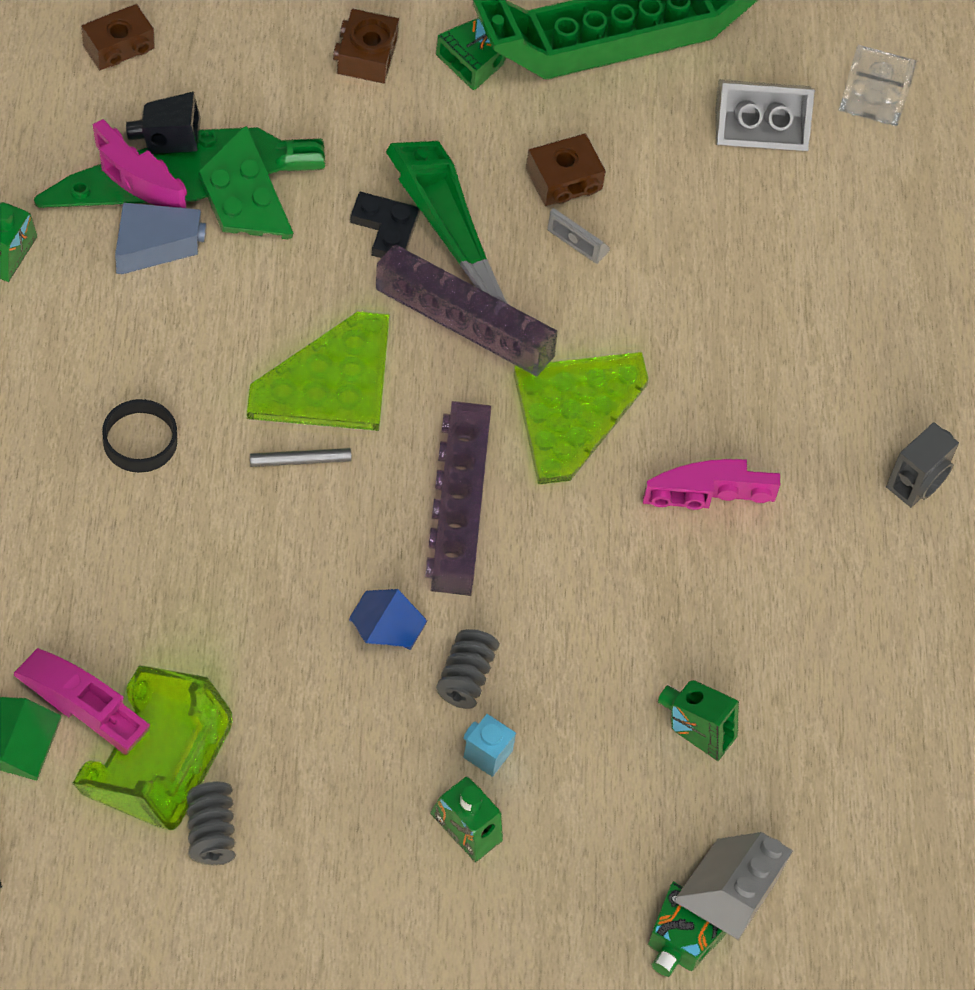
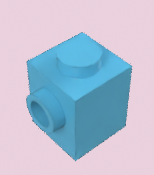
M486 714L480 723L474 721L466 731L463 738L466 740L463 758L493 777L512 753L516 732L489 714Z

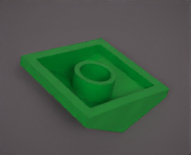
M0 697V771L38 781L62 719L61 715L27 698Z

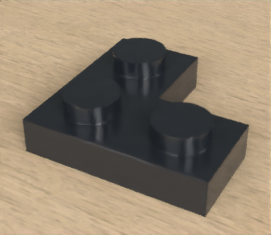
M359 191L350 215V223L378 230L371 256L402 264L419 218L420 209L417 206Z

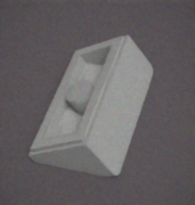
M554 208L550 211L547 230L594 263L598 264L610 251V248L603 241Z

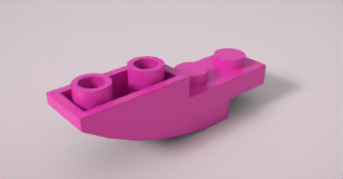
M104 119L93 124L95 145L99 149L102 171L124 190L150 204L186 208L185 196L187 195L185 185L179 178L175 179L169 173L166 164L161 159L157 160L149 150L139 155L133 146L129 147L125 143L117 128L112 129Z
M722 459L691 463L676 467L648 480L643 495V504H652L656 507L680 506L691 510H698L701 508L709 509L712 497L725 501L742 499L752 500L756 503L775 502L781 485L780 473L747 471V460Z
M37 648L14 672L16 678L65 716L70 718L73 714L125 755L149 731L150 724L122 703L123 696L90 673L52 653Z

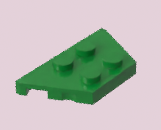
M247 126L243 127L199 171L198 177L222 232L237 234L239 232H246L254 236H263L264 233L281 235L282 239H291L294 232Z

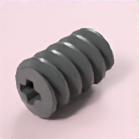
M466 629L457 633L455 644L452 645L450 651L451 655L447 658L446 667L443 668L441 679L436 687L438 694L445 701L456 707L464 709L475 707L477 701L474 698L481 695L482 690L479 686L484 685L486 682L484 674L490 671L491 666L489 663L494 661L495 654L493 651L498 650L499 641L494 636L480 630Z
M226 782L199 784L187 793L186 798L189 804L187 808L189 816L187 824L190 831L188 835L190 843L189 855L196 862L207 865H223L232 861L236 856L234 851L229 850L235 845L234 838L230 837L234 833L235 828L233 824L228 823L234 818V813L228 810L233 806L232 798L228 797L232 793L233 788Z

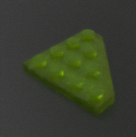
M357 311L250 384L247 419L379 431L390 314Z
M642 352L514 366V379L538 484L571 481L644 391L649 378Z

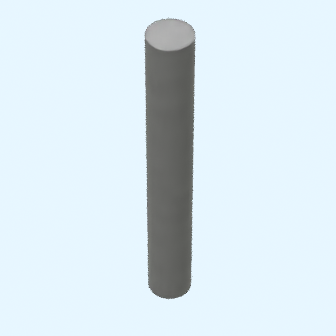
M351 448L250 454V467L351 461Z

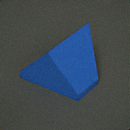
M399 589L365 591L349 621L353 622L365 643L403 646L409 650L412 649L427 624L425 617Z

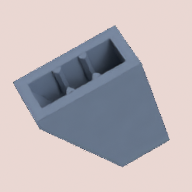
M123 203L115 253L116 274H126L198 255L199 242H205L207 228L206 223H201V210Z

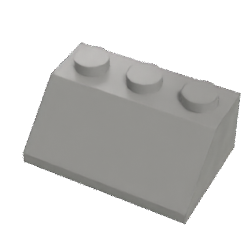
M719 79L716 101V144L808 151L815 90L810 86Z
M762 832L719 838L677 895L674 902L739 940L778 881L793 850Z

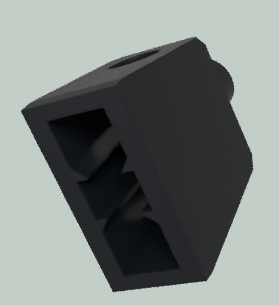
M194 92L146 103L142 120L126 122V132L129 141L145 139L147 149L152 154L198 151L201 117Z

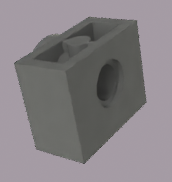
M933 422L900 452L886 488L910 508L921 498L923 500L927 499L942 485L952 471L954 464L951 461L959 442L954 439L949 431L942 429Z

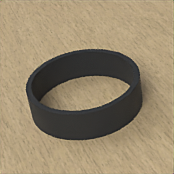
M146 399L126 401L112 409L103 423L102 434L105 453L116 466L126 471L142 473L156 470L165 465L176 451V421L170 411L157 402ZM135 413H147L165 421L170 427L173 436L169 445L161 453L150 458L134 459L123 456L115 451L108 442V433L111 427L121 418Z

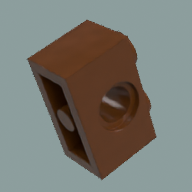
M137 3L81 25L83 46L99 71L110 66H116L125 60L146 54L148 51L155 49L154 28Z

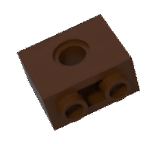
M352 8L349 19H343L340 30V38H343L342 43L336 42L333 61H338L337 74L385 84L398 40L399 18Z
M586 133L528 149L526 170L545 206L556 203L562 204L583 195H593L603 189L606 170Z

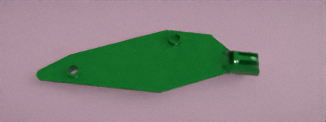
M258 127L248 128L268 175L280 170L307 171L325 168L323 139L280 140ZM242 128L202 129L199 133L198 151L153 154V156L157 160L161 159L166 164L169 173L175 179L179 178L183 182L187 190L185 201H198L207 197L198 177L199 171ZM147 147L138 150L139 155L148 151ZM101 164L67 176L34 198V204L40 208L148 203L124 190L102 171Z

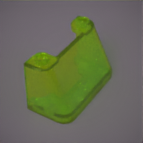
M139 665L127 684L126 694L131 706L135 709L134 713L150 724L149 731L127 755L114 747L105 765L94 760L86 762L78 771L73 785L82 795L157 828L174 830L180 825L187 813L189 805L186 798L187 793L193 787L203 783L230 732L233 720L232 712L208 677Z

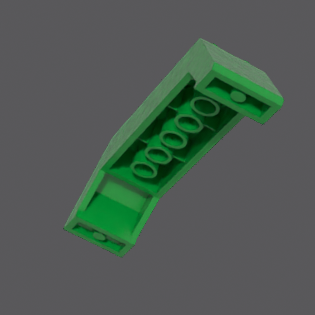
M473 0L472 5L493 50L546 80L713 40L758 0H570L532 10H525L507 0Z

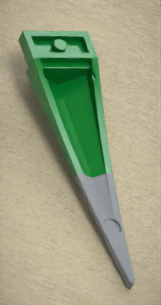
M439 141L391 143L386 153L401 174L398 180L517 345L524 352L528 347V342L516 322L486 258L470 216L453 161Z

